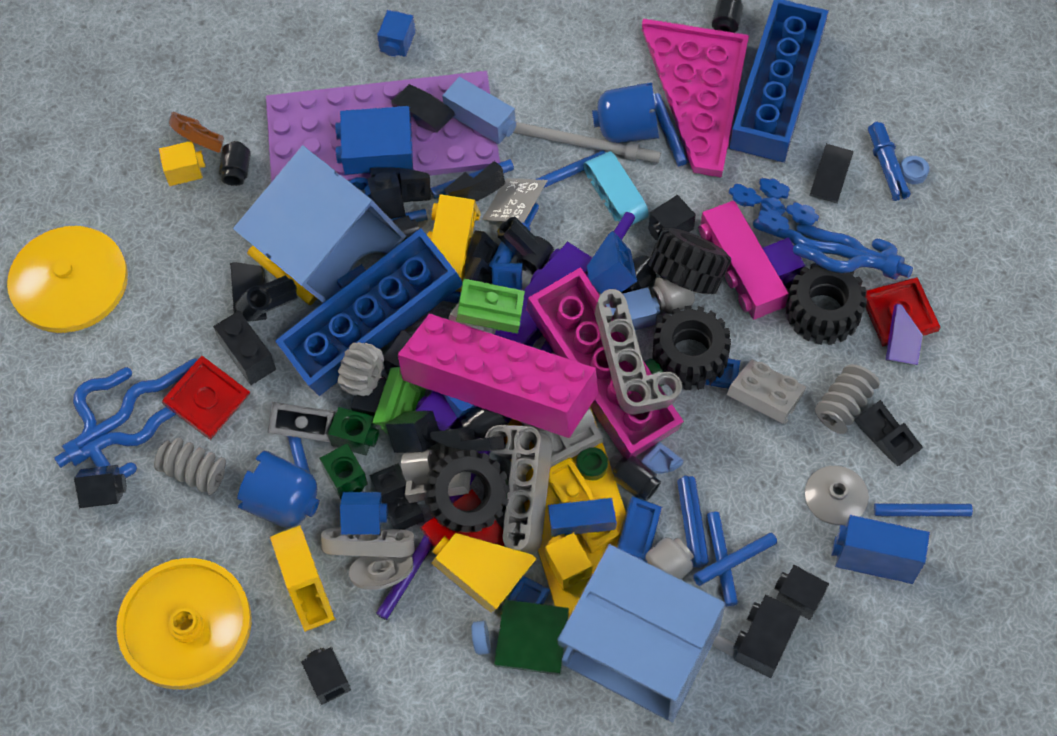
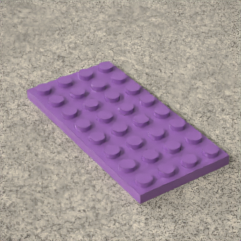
M487 71L266 95L271 182L302 145L348 181L356 177L370 178V173L345 175L342 163L337 164L336 146H341V140L336 138L335 123L340 122V111L393 107L391 101L408 84L426 91L443 102L442 95L459 76L490 94ZM411 117L414 170L425 172L432 176L476 171L486 168L493 161L500 163L497 143L452 117L438 133L417 126L414 118Z

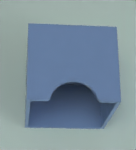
M303 145L233 228L323 303L341 290L337 280L352 271L360 258L374 252L388 254L406 237L372 199Z
M609 544L558 638L559 646L563 648L565 645L568 646L562 658V664L673 723L720 631L726 602Z

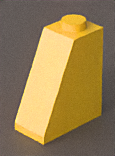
M301 525L270 536L287 590L304 631L306 632L334 621L333 611Z
M455 533L450 540L444 536L432 552L437 556L431 564L492 613L537 558L529 553Z

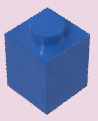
M387 10L377 34L380 52H384L389 56L399 55L406 57L416 32L414 15Z
M343 492L340 502L341 534H380L382 523H387L388 505L382 504L381 492Z

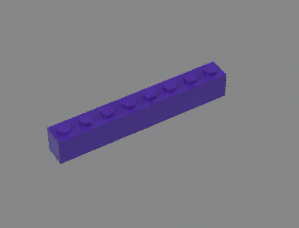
M568 241L561 249L557 248L551 254L548 264L543 269H538L533 274L530 284L522 290L525 292L518 333L496 329L494 335L532 347L542 336V333L526 310L528 298L580 267L587 275V265L592 257ZM435 391L429 397H423L415 411L433 410L439 431L461 428L463 426L461 420L467 417L465 414L457 418L444 395Z

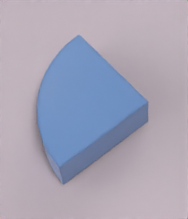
M659 441L641 462L655 473L662 474L679 468L683 464V459Z

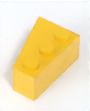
M440 194L439 202L434 203L431 219L435 221L433 232L429 231L427 236L456 270L463 282L465 279L466 256L473 236L475 220H480L481 213L476 201L473 199ZM462 286L458 288L456 291L461 292Z

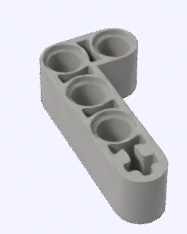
M615 289L604 291L597 302L595 317L621 409L628 414H640L671 406L678 398L682 389L680 378L671 372L647 376L625 296ZM610 307L616 308L614 315H612ZM611 333H622L626 341H615L612 339ZM622 361L631 363L634 371H623L619 363ZM658 385H668L672 389L673 394L670 396L661 394L658 390ZM627 392H638L642 397V401L632 402L628 398Z
M493 426L488 430L485 438L503 436L504 438L508 436V441L505 449L492 450L491 452L503 458L512 459L509 477L510 492L507 495L509 501L505 512L503 542L507 548L534 554L542 543L552 441L548 435L534 427ZM537 437L536 446L530 450L531 440ZM533 468V477L526 482V474ZM527 500H529L530 507L528 511L523 514V504Z

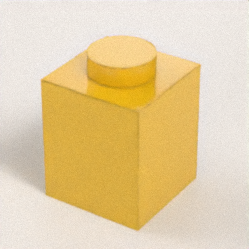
M192 141L159 148L163 172L169 186L203 179L201 168L206 167L203 153L201 150L196 151Z
M575 533L565 536V534L558 535L552 538L548 545L545 546V558L563 590L592 576V564Z

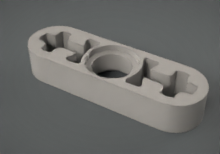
M341 527L326 529L321 533L322 551L330 555L406 557L415 551L414 534L408 530L381 529L380 534H341Z

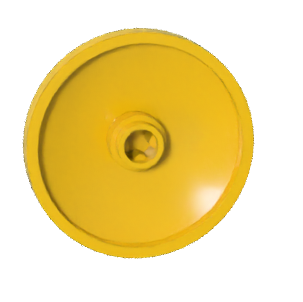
M83 226L60 227L37 236L17 254L8 274V294L18 314L30 325L48 332H75L98 323L115 309L123 297L127 286L128 269L120 248L106 234Z
M198 558L171 560L146 572L127 592L117 617L118 644L127 663L140 677L149 683L174 690L200 687L225 674L243 653L251 632L252 615L250 604L238 580L222 566Z

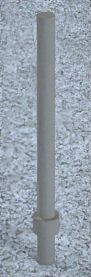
M516 122V128L513 132L598 151H611L614 154L624 156V159L632 161L641 159L659 163L661 152L640 148V145L628 142L627 145L520 122Z

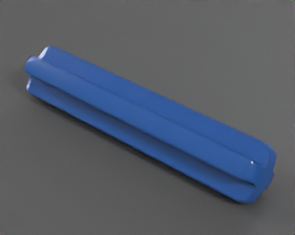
M683 476L678 479L677 485L687 548L694 556L691 560L693 567L701 568L708 565L709 559L697 484L693 476Z

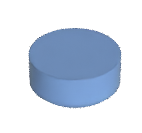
M908 156L900 164L905 182L920 184L926 180L929 173V165L923 158Z
M486 620L476 621L472 624L473 645L478 655L489 654L491 650Z

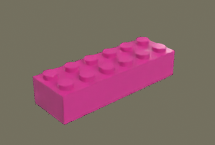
M580 267L530 296L526 310L556 355L596 368L598 395L590 408L621 455L627 459L632 455L636 457L678 431L684 421L673 405L640 414H628L621 409L595 317V308L600 295ZM611 333V337L615 341H626L622 333ZM627 361L619 363L623 371H634L631 363ZM644 363L647 376L652 375V373ZM658 385L659 392L666 396L660 385ZM627 392V396L632 402L642 401V397L638 392Z
M430 313L398 354L403 381L567 438L571 437L598 395L597 373L594 367Z

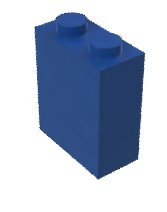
M409 106L340 111V122L335 123L336 138L341 140V146H336L337 164L342 163L345 175L370 173V168L376 167L414 170L412 125Z
M850 515L846 525L839 526L838 535L834 538L831 555L837 557L835 565L837 568L913 584L926 563L930 532Z

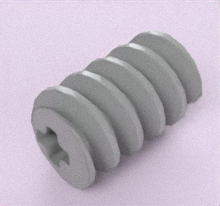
M855 364L845 366L842 373L837 376L835 383L823 395L822 401L816 405L815 412L819 420L835 433H846L848 429L846 425L853 424V416L860 414V407H864L867 404L866 398H871L874 394L873 389L879 388L880 382L878 377L862 366Z
M177 437L172 443L167 440L158 448L154 459V468L158 472H164L166 476L175 477L179 482L186 481L188 486L197 487L199 491L207 492L210 496L214 494L222 482L225 474L226 458L220 457L214 463L215 453L209 452L204 458V448L199 447L194 451V444L188 442L183 447V439Z

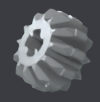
M360 342L352 343L349 349L345 351L343 360H340L338 384H340L342 390L347 391L349 394L363 397L365 395L369 396L373 389L377 387V382L381 378V371L384 368L382 365L384 355H382L381 349L376 348L374 345Z

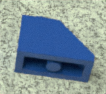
M614 231L610 232L587 265L589 280L598 294H602L608 289L622 292L637 282L631 250Z

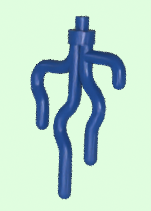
M757 219L753 221V227L759 231L782 239L789 237L791 242L795 244L793 247L795 255L813 261L829 271L850 273L858 268L868 267L883 271V276L894 280L899 275L909 278L913 272L912 266L904 264L905 258L897 255L898 250L896 246L877 238L872 242V247L875 250L881 251L879 253L864 247L861 242L849 235L826 231L812 225L798 224L797 231L789 229L787 232H771L759 224ZM805 236L810 237V238H813V239H816V240H819V241H815V240L806 238ZM825 254H834L847 258L849 260H835L826 256Z
M193 358L159 379L145 380L134 384L127 390L120 410L96 425L97 422L93 412L86 403L87 395L93 391L108 390L121 384L132 376V370L124 367L106 378H94L83 382L74 393L73 404L83 420L84 429L78 437L62 445L64 452L54 457L58 466L62 468L70 462L77 466L89 457L96 467L110 466L111 464L101 451L107 446L113 444L138 446L147 442L153 437L162 423L176 415L167 407L161 409L147 420L141 431L135 434L111 431L129 419L133 412L135 401L141 394L159 392L178 382L198 359ZM132 462L119 468L120 474H124L125 478L133 475L137 470V466Z

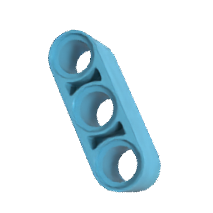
M609 151L584 162L586 176L588 179L591 178L593 180L590 182L601 200L605 199L606 202L604 204L615 222H620L625 212H630L635 216L632 225L649 217L645 201L613 152Z

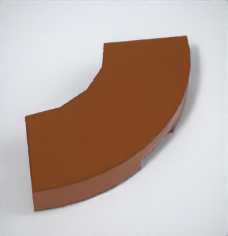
M174 111L171 112L169 125L174 131L202 147L220 153L224 141L223 135L202 126L197 119Z

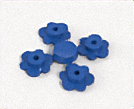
M761 178L759 181L761 185L760 190L768 198L762 199L756 194L754 189L746 188L741 184H735L728 191L733 196L732 199L741 206L753 207L755 204H760L757 221L766 230L771 232H787L789 230V221L782 216L785 211L792 215V219L802 225H814L815 221L819 219L814 208L809 205H801L794 202L793 205H788L785 208L784 204L778 199L780 197L787 199L790 188L776 179Z

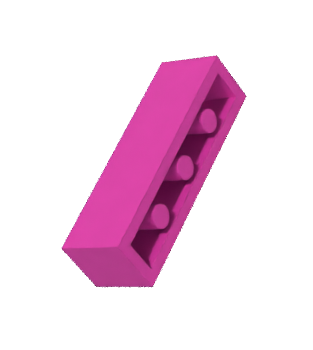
M733 200L702 212L701 225H699L701 238L719 246L731 257L725 278L729 287L735 288L738 292V300L742 310L749 312L752 319L755 320L785 308L789 293L736 202Z

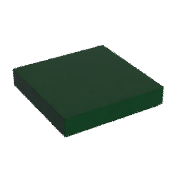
M504 599L494 666L561 675L564 648L559 646L558 638L568 622L569 608Z

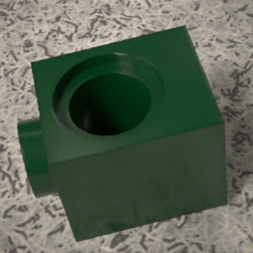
M338 407L328 432L331 446L339 448L347 443L352 452L367 456L369 448L375 447L379 438V429L372 423L374 416ZM355 429L362 430L357 436L349 435Z
M347 443L319 458L326 476L340 499H342L343 492H362L364 487L368 485L365 472ZM343 471H352V474L347 478L338 477Z

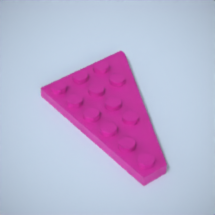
M643 18L642 32L693 173L722 178L749 35Z

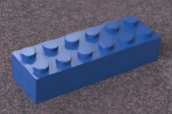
M787 0L773 1L732 129L729 149L785 163L822 40L829 10Z
M420 228L276 339L275 342L307 385L320 396L338 382L340 375L338 370L341 366L340 360H343L345 351L349 349L352 343H368L381 349L397 337L402 330H406L460 288L463 282L456 270L422 228Z

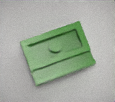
M464 279L456 321L518 333L525 291Z
M400 367L391 368L372 423L380 425L381 430L388 434L386 423L403 412L415 411L417 404L424 397L426 389L403 381Z

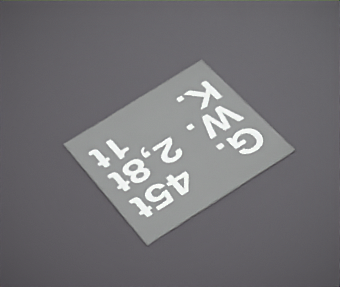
M506 178L505 184L499 189L482 220L506 222L510 217H516L521 223H524L548 180Z

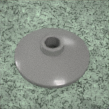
M823 467L811 475L805 487V500L810 511L817 518L829 524L845 525L850 515L861 517L868 505L869 495L866 484L857 473L846 467ZM833 488H841L844 494H835Z
M411 555L406 557L360 556L351 565L349 577L351 582L361 589L377 590L387 588L401 582L411 573L413 559Z

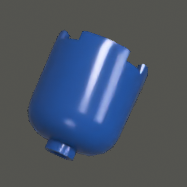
M652 82L605 91L598 100V110L592 111L594 128L600 127L603 137L614 143L659 139L656 112H650V110L655 109Z
M269 451L261 452L255 459L260 463L254 473L247 471L241 483L237 499L242 502L238 505V508L286 528L297 526L307 516L312 517L320 502L316 498L318 489L314 476Z

